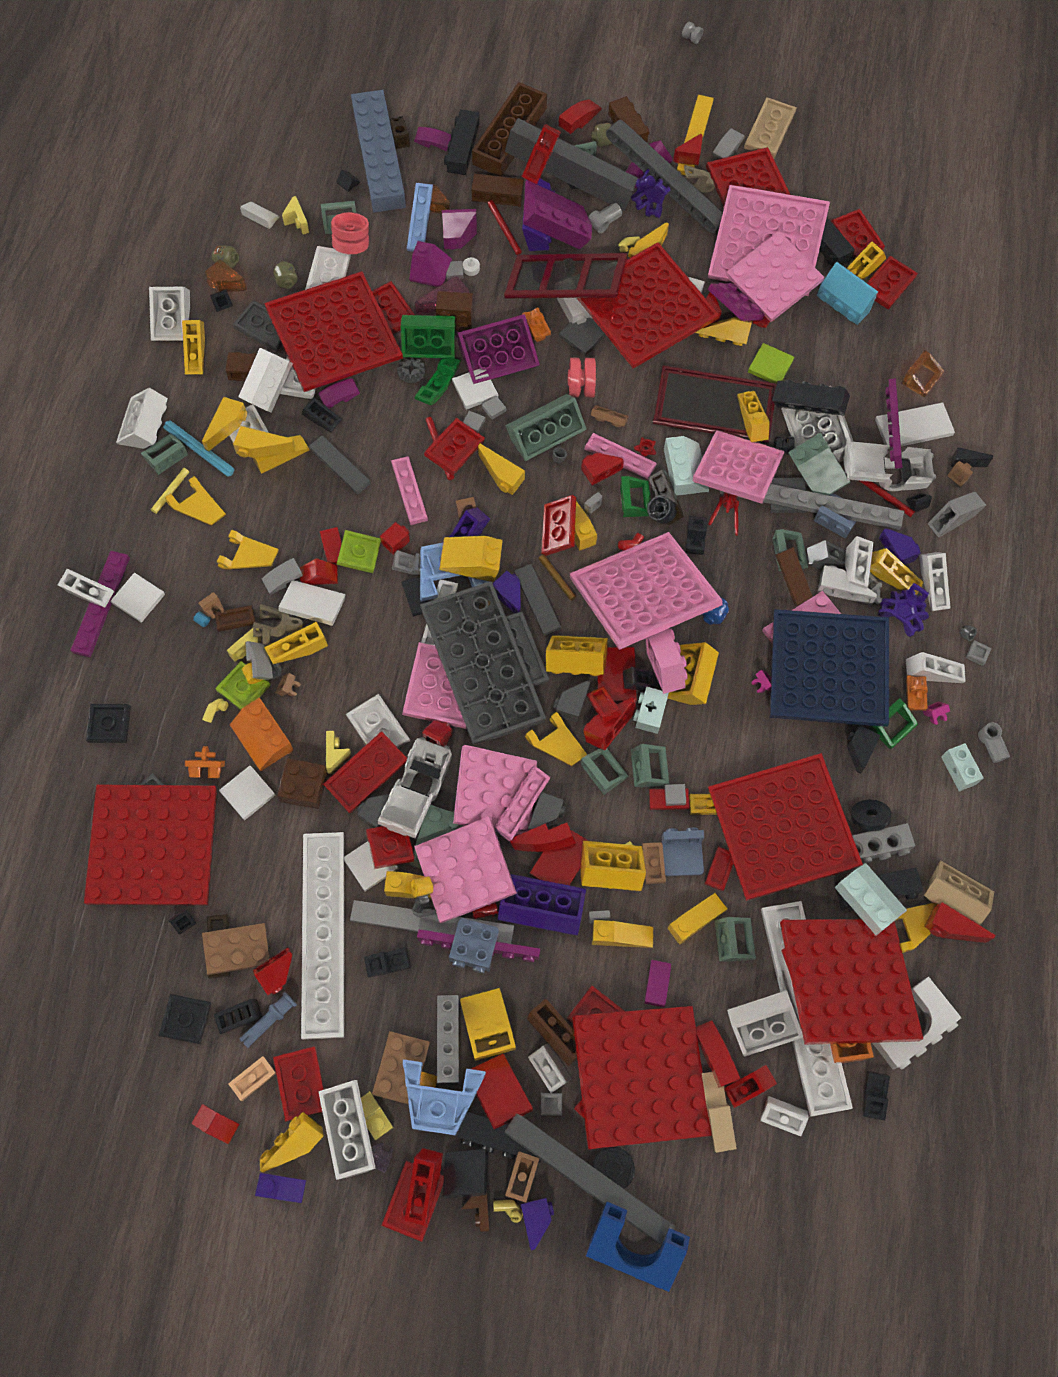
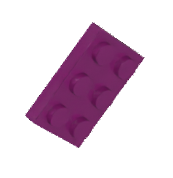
M710 284L708 290L741 321L762 320L765 314L760 310L761 308L752 303L746 294L737 290L738 287L735 284Z

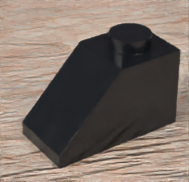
M861 725L856 730L852 729L847 738L850 741L847 746L856 771L860 774L865 769L881 736Z

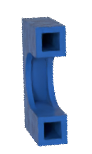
M606 1202L590 1240L586 1256L669 1292L687 1253L690 1237L669 1228L661 1247L656 1252L648 1255L633 1253L622 1244L619 1237L627 1210Z

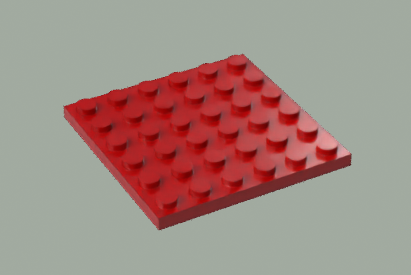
M659 242L627 259L617 298H577L633 369L719 319L717 311ZM616 266L588 281L585 284L584 290L610 289Z
M362 271L264 303L288 359L293 363V370L304 392L403 359V354Z
M822 753L708 787L746 901L859 868L863 865Z
M96 785L84 904L208 906L217 787L194 785Z
M862 919L782 920L780 922L805 1045L917 1042L924 1039L895 921L878 935H875Z
M693 1006L575 1015L572 1017L588 1150L712 1136L702 1079L703 1072Z

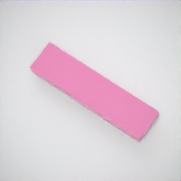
M595 433L591 435L585 445V450L593 454L598 452L622 458L624 460V469L647 480L657 464Z
M409 456L391 460L410 525L428 521Z
M534 766L494 827V830L508 841L512 840L550 777Z

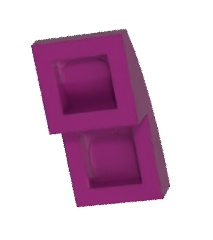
M418 127L414 142L427 148L433 145L447 151L451 134L433 128Z
M353 378L338 382L319 392L323 404L329 409L342 400L348 402L360 394Z
M651 960L644 1004L665 1008L671 963Z

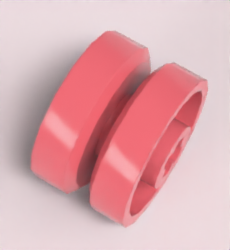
M352 212L341 213L333 217L331 221L332 246L336 251L344 254H358L368 249L369 222L366 217Z
M570 358L568 369L569 395L578 398L581 393V386H583L585 398H594L596 385L595 358H586L583 369H581L580 358Z

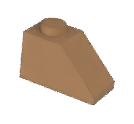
M518 1152L505 1196L527 1202L539 1158Z

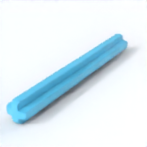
M172 421L165 422L163 427L166 431L227 477L233 475L235 469L211 450H205L203 444Z

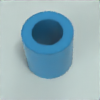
M199 611L194 616L193 621L202 627H206L210 622V617Z

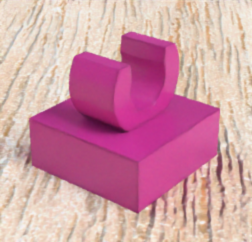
M761 670L756 673L758 678L754 679L751 683L752 685L761 683V688L757 692L771 691V677L768 672Z
M938 701L928 705L927 710L923 711V714L930 717L932 724L937 725L938 716H940L941 720L947 721L945 713L950 712L948 704Z

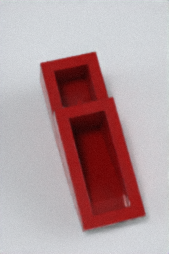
M590 99L578 102L559 116L558 126L572 134L577 128L582 129L602 108Z
M547 124L543 126L522 174L523 178L538 184L561 134L560 131Z
M566 822L550 830L545 823L513 837L510 843L514 850L542 852L565 848L576 844V841Z
M709 1021L697 1026L696 1034L708 1067L712 1070L718 1087L720 1088L741 1079L714 1022Z

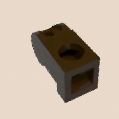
M403 116L390 118L395 149L410 147L409 133Z

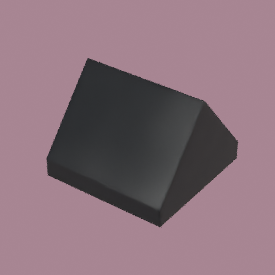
M341 170L336 181L347 192L360 183L357 178L345 170Z
M226 289L210 295L216 312L233 306Z
M919 493L907 498L906 501L909 507L916 513L930 506L932 496Z
M187 908L169 919V922L179 935L197 924Z

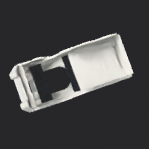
M851 442L844 446V469L849 480L879 482V485L887 491L927 488L936 479V475L933 472L932 458L934 456L931 453V449L907 447L904 452H901L903 468L898 469L901 470L902 481L899 484L891 485L892 480L890 477L893 474H886V469H895L894 461L891 462L890 458L885 457L889 452L887 449L889 445Z
M424 737L415 740L408 754L402 780L398 779L392 788L378 819L379 825L401 835L416 838L431 802L436 799L450 765L452 753L448 746H439L426 741ZM426 759L434 761V764L427 762ZM417 773H423L432 778L433 782L428 795L410 789L414 776Z

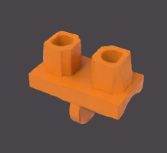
M538 307L530 312L522 313V315L525 314L529 330L536 342L542 341L546 336L551 335V331Z
M907 675V707L909 710L926 711L928 692L926 676L914 677Z
M203 746L202 752H195V757H199L202 760H185L189 777H201L202 767H208V778H220L221 767H225V761L209 760V758H215L216 753L209 752L208 746Z

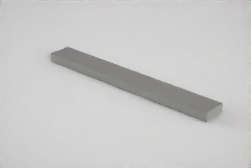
M354 900L350 921L418 932V929L455 935L458 922L464 917H456L440 923L437 914L419 918L413 914L412 909ZM464 918L497 927L499 933L496 942L511 944L514 925Z

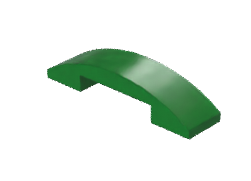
M442 358L438 363L437 371L427 385L420 388L415 395V399L428 405L435 404L449 387L461 360Z

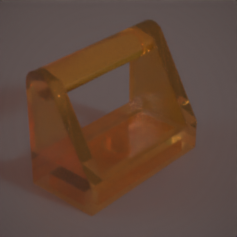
M924 350L906 373L902 384L919 395L926 397L945 371L931 353ZM923 366L935 372L925 387L916 378V375Z

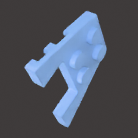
M443 543L421 547V601L438 597L433 581L460 576L459 574L439 570ZM468 577L472 587L489 582Z
M403 1059L412 1129L456 1136L486 1072L466 1069L462 1092L420 1086L423 1062Z

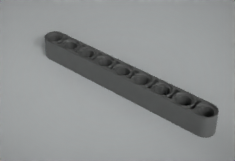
M618 120L606 131L607 138L644 173L649 169L648 176H653L656 182L662 179V184L665 187L669 186L671 188L667 194L708 232L715 233L719 229L723 213L624 121Z
M516 1113L504 1132L507 1136L603 1205L609 1202L626 1209L625 1220L653 1241L662 1245L668 1229H675L672 1223Z

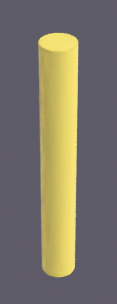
M186 468L180 471L151 508L152 512L156 514L167 501L165 497L170 493L173 494L188 475L189 471Z

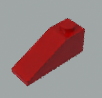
M631 697L617 704L622 715L606 723L603 722L599 715L594 716L583 729L586 742L606 750L635 714L637 709L635 698Z
M943 902L933 908L924 926L930 930L932 935L947 939L986 943L996 936Z
M422 1148L415 1156L405 1221L426 1226L440 1175L443 1153Z

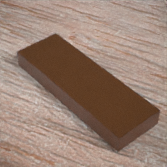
M794 547L775 554L794 605L799 606L812 598V593Z

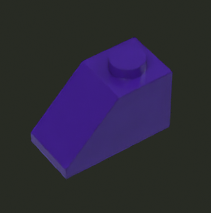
M479 508L468 509L464 512L450 537L479 536L490 518Z
M884 529L879 537L884 548H887L904 565L916 561L921 553L918 544L914 542L912 537L890 529Z
M506 571L493 583L498 599L516 614L520 612L521 607L520 580L515 574H510Z
M260 1173L255 1196L302 1203L306 1180Z
M547 1198L521 1204L530 1250L536 1249L551 1223V1216L554 1215L552 1202H547Z

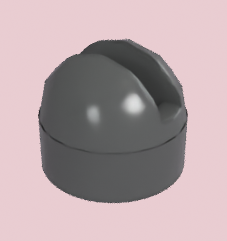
M560 447L555 448L552 453L553 461L558 464L563 463L567 457V451Z
M964 625L963 629H960L961 637L967 641L973 640L976 636V627Z

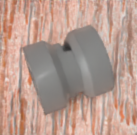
M689 21L682 31V37L685 39L689 38L692 43L697 44L704 30L699 26H694V23Z

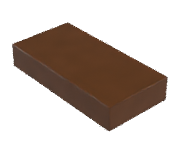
M252 605L224 610V612H214L218 632L250 626L255 622Z

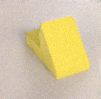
M294 196L282 214L284 225L295 223L297 229L300 228L304 235L309 233L307 220L296 196Z
M253 628L227 649L229 656L235 662L246 656L245 642L261 643V636L253 637Z
M326 731V769L328 774H333L352 755L350 749H339L340 740L339 737H336L334 731Z
M371 1092L361 1097L367 1128L373 1138L377 1140L394 1127Z

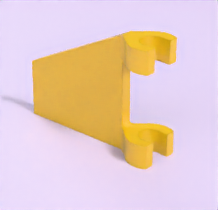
M195 476L188 481L196 492L179 504L171 493L165 497L166 502L173 510L208 525H213L226 515Z
M231 530L228 536L230 538L229 542L240 544L233 561L219 555L217 566L222 569L272 566L279 549L247 538Z
M557 712L549 719L557 729L544 739L539 741L533 730L526 733L525 738L533 747L570 766H573L587 755Z
M937 903L907 908V911L896 919L903 920L909 938L908 942L900 943L902 953L914 950L931 934L930 930L924 926L933 908L938 905Z

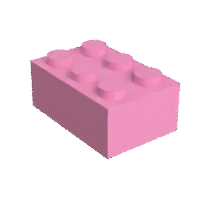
M672 628L645 638L646 652L663 694L686 688L685 680L688 679L684 668L687 666L684 655L680 656V646L678 642H674L675 636Z

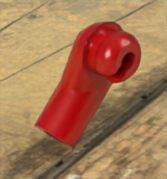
M636 533L632 540L619 541L618 548L625 551L639 545L643 541L644 536Z

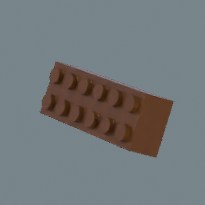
M518 82L473 148L472 165L502 177L514 159V156L505 152L511 128H513L518 118L536 126L547 109V94Z

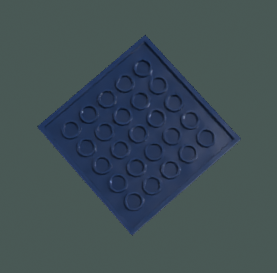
M774 609L770 718L888 727L889 617Z

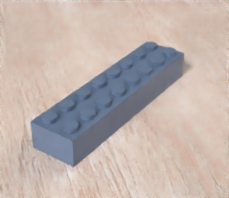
M377 90L351 94L373 213L406 208L405 193L384 91Z

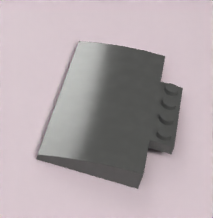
M492 581L420 604L473 745L545 722L546 717L534 686L549 682V677L523 613L519 612L507 617L505 616Z

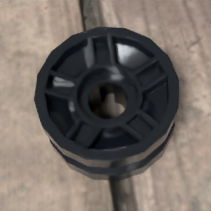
M656 496L648 504V515L658 523H669L676 516V505L665 496Z

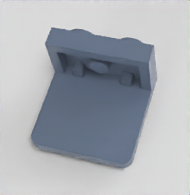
M834 493L830 495V496H833V497L841 498L840 496H838V495H836V494H834ZM824 506L820 507L814 519L818 524L845 539L856 521L848 520Z
M671 828L663 832L661 842L663 845L665 876L703 874L702 841L704 839V830L687 828L686 831H678L676 828Z
M460 919L449 955L450 962H453L452 965L459 968H464L465 965L473 967L472 970L478 973L489 972L499 929L495 926L472 920Z

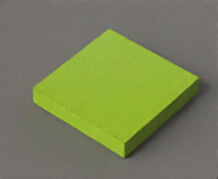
M763 343L750 365L748 373L770 383L777 384L778 381H783L795 357Z
M345 530L337 565L373 573L380 547V538Z
M242 661L215 688L218 693L240 710L258 699L271 686L266 680L255 684H248L242 671L246 664Z

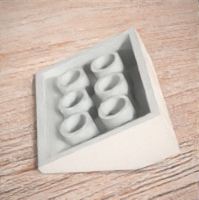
M781 408L790 435L794 437L795 448L821 433L838 461H844V446L854 442L844 416Z

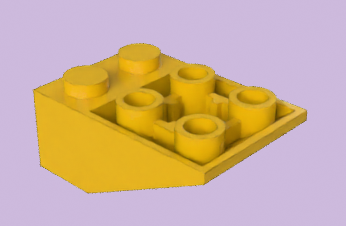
M500 988L460 999L475 1061L516 1050Z

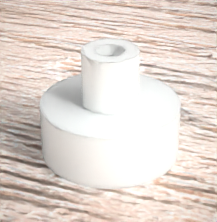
M470 257L464 260L463 272L466 275L474 276L479 273L480 263L477 259Z

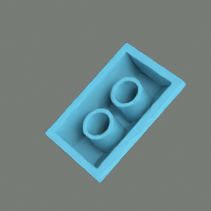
M836 262L820 285L817 296L832 306L834 310L847 317L849 321L858 325L870 313L878 291Z

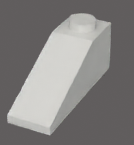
M856 536L846 548L845 567L848 581L865 589L868 587L873 550L872 541Z
M946 553L920 554L921 575L925 590L929 593L928 601L931 611L950 609Z
M825 565L820 574L817 593L824 591L829 596L872 605L877 597V594L868 587L865 589L849 583L847 572L836 566Z
M66 569L58 583V586L68 593L104 608L114 593L112 589L69 569Z
M924 652L906 659L907 675L914 677L926 676V681L966 682L964 664Z

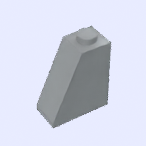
M976 492L969 493L949 501L927 524L939 538L975 517L986 504Z

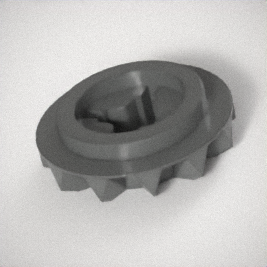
M413 357L411 359L405 358L404 361L399 362L397 373L404 382L415 383L424 377L425 366L420 359H414ZM411 366H413L414 369L410 374L409 369Z

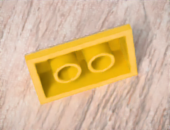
M552 635L546 649V672L554 674L564 672L573 675L583 673L592 676L604 674L608 638Z
M706 642L679 645L681 650L680 656L684 655L687 666L684 668L688 679L685 680L686 688L669 692L667 699L689 705L706 704L719 652Z
M583 841L580 871L582 886L641 891L646 875L642 846Z

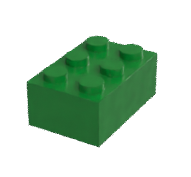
M402 315L401 344L403 357L455 358V316Z

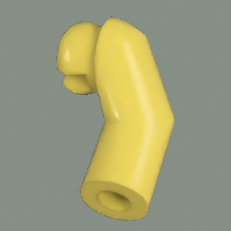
M640 236L624 238L619 242V251L621 253L628 252V246L635 245L640 240Z
M217 699L209 703L202 720L212 723L215 712L219 710L226 711L228 702L223 699Z
M493 1200L494 1212L505 1211L514 1223L522 1220V1209L514 1200Z

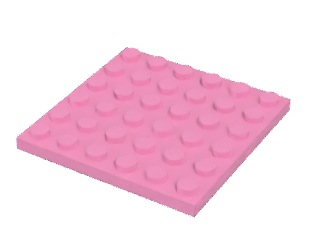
M730 185L708 278L733 283L726 276V272L778 231L815 267L830 202Z
M669 532L570 573L572 582L619 650L722 605L720 596Z

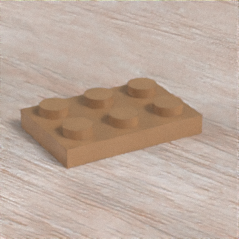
M265 923L202 933L207 975L255 968L269 960Z
M389 1031L372 1095L408 1104L403 1059L423 1062V1072L430 1042Z

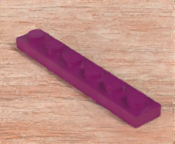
M896 378L889 379V387H886V398L890 397V399H886L887 410H891L887 412L888 423L892 422V424L888 425L889 435L893 436L889 438V446L893 448L890 451L891 462L894 461L895 469L903 467Z
M110 551L98 583L112 589L114 593L105 608L91 602L89 603L70 651L72 653L91 658L112 605L111 600L117 592L130 557L127 554Z
M418 929L417 939L421 941L422 945L433 946V943L441 944V947L445 949L452 948L455 937L452 934ZM496 942L492 956H494V953L502 954V957L507 959H514V956L522 957L523 961L534 962V960H539L540 948Z

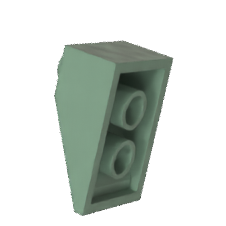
M821 433L788 452L813 493L829 496L851 483Z
M430 805L422 822L415 846L464 827V825L453 823L454 812ZM414 849V862H410V866L422 869Z

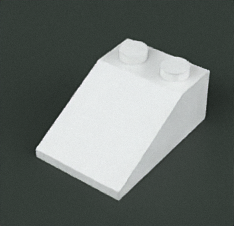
M149 287L151 341H183L182 320H189L190 290L185 287Z

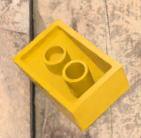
M488 536L445 537L443 539L439 570L494 582L499 572L502 540Z

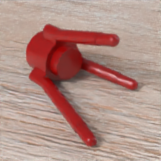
M724 492L723 497L719 498V503L708 525L712 524L722 504L726 508V513H729V510L734 507L735 535L738 536V496Z

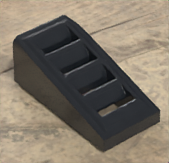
M314 397L302 411L303 416L330 433L342 421L338 415ZM322 412L321 416L318 417L317 414ZM327 415L328 418L323 421L322 419ZM331 419L335 420L331 425H328Z
M958 447L952 456L951 467H954L959 461L963 464L968 463L972 467H987L993 459V455Z
M630 667L623 671L625 689L645 691L646 687L662 691L654 671Z
M249 999L214 1014L220 1034L248 1025L263 1017L257 999ZM240 1009L243 1010L244 1017H245L244 1020L242 1019V1015H241ZM232 1012L235 1014L237 1023H234ZM225 1015L229 1023L228 1027H226L223 1016Z

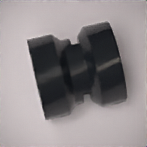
M775 436L773 448L782 450L787 455H790L788 452L795 447L794 437H787L785 439L781 436Z

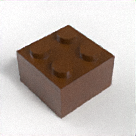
M438 291L436 316H455V331L463 332L472 329L473 293Z
M287 758L277 795L280 802L319 809L325 787L323 784L326 782L328 775L326 766Z

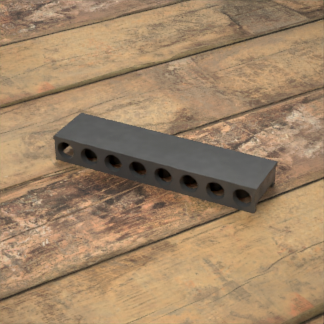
M518 118L510 130L505 152L524 162H528L542 130ZM559 138L544 169L545 172L609 204L617 203L623 211L626 210L636 185V180L638 179Z

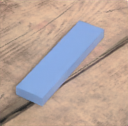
M416 183L407 251L413 252L417 241L426 242L433 192L432 184Z

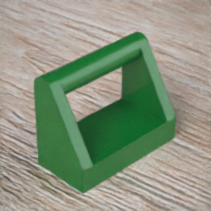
M621 476L620 492L623 517L649 516L647 511L648 504L651 501L649 481L630 476ZM642 487L644 508L631 505L630 488Z
M900 698L889 707V720L898 712L908 722L904 728L890 739L882 726L869 727L871 731L881 735L879 739L889 749L896 746L918 725L909 708Z

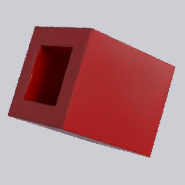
M395 522L380 535L381 544L394 555L397 550L400 551L410 542L408 529Z

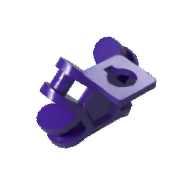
M647 169L643 177L636 180L638 189L631 196V199L635 201L637 210L647 205L645 211L647 217L654 215L655 218H660L665 195L671 188L669 186L665 187L662 184V179L656 182L653 176H648L650 170ZM653 203H657L656 209L653 208Z
M915 583L912 584L909 590H902L901 593L892 591L890 594L891 599H882L880 603L882 607L878 611V616H894L903 622L905 633L911 637L916 631L920 632L924 629L922 620L929 618L928 612H925L927 605L924 602L929 593ZM914 590L919 591L922 594V596H917Z

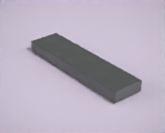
M320 436L309 445V449L357 495L371 484L370 480L324 436Z
M532 564L514 570V574L520 580V587L543 636L560 630L561 626Z

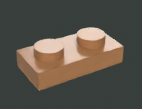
M597 405L591 412V416H594L596 420L612 422L611 424L615 427L625 426L629 419L627 415Z
M662 842L642 843L646 869L645 884L665 883Z

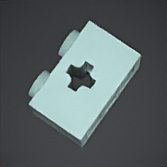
M646 687L645 693H640L638 703L641 704L640 710L636 709L633 721H637L635 728L658 734L669 693L663 694L661 690Z
M966 743L947 750L941 757L958 791L977 785L983 779Z

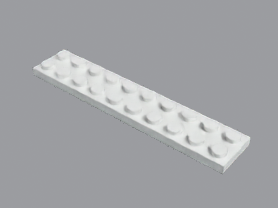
M317 246L306 289L346 277L351 254H344L333 248ZM291 367L280 394L312 399L316 388L304 392L293 367Z
M344 832L303 834L302 1040L344 1038Z
M799 901L764 907L761 909L780 992L787 990L801 1028L791 976L781 951L785 948L780 925L782 920H806L802 902ZM803 1038L792 1041L810 1117L853 1109L842 1063H834L830 1044L805 1045Z

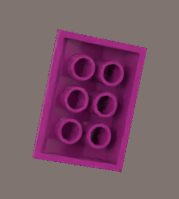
M527 180L525 182L524 225L577 249H581L591 240L592 224L582 205Z
M525 314L459 332L456 336L462 358L473 384L540 366ZM477 369L486 370L485 372H482L476 376H474L473 372ZM485 374L489 375L488 377H484L477 380L475 379V377Z

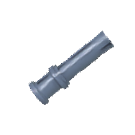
M285 991L282 993L283 996L274 1005L271 1004L269 1006V1011L239 1038L247 1048L277 1019L282 1020L284 1014L292 1006L295 1007L297 1005Z

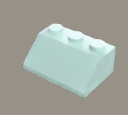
M685 436L666 438L664 453L670 482L676 496L709 492L708 486L693 481V476L702 460L699 443Z
M866 863L854 870L835 887L875 935H878L907 911Z

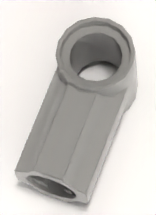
M612 203L600 212L598 210L593 211L588 218L592 227L600 234L608 228L610 223L622 216V211L617 203Z
M991 722L980 729L978 738L985 744L992 762L997 763L1008 759L1010 754L1001 737L1002 729L1000 725ZM987 730L992 732L993 737L987 733Z

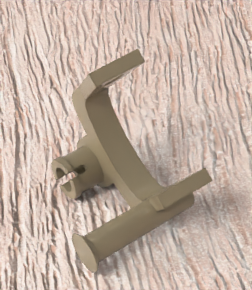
M687 165L684 166L686 178H699L693 185L700 192H710L715 188L709 172Z
M260 604V619L280 618L281 623L277 627H270L254 622L253 637L263 636V645L266 647L270 645V636L280 637L286 631L289 632L288 635L302 629L303 621L299 618L289 617V614L280 612L279 609Z

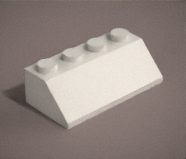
M357 1080L319 1091L336 1180L376 1169Z

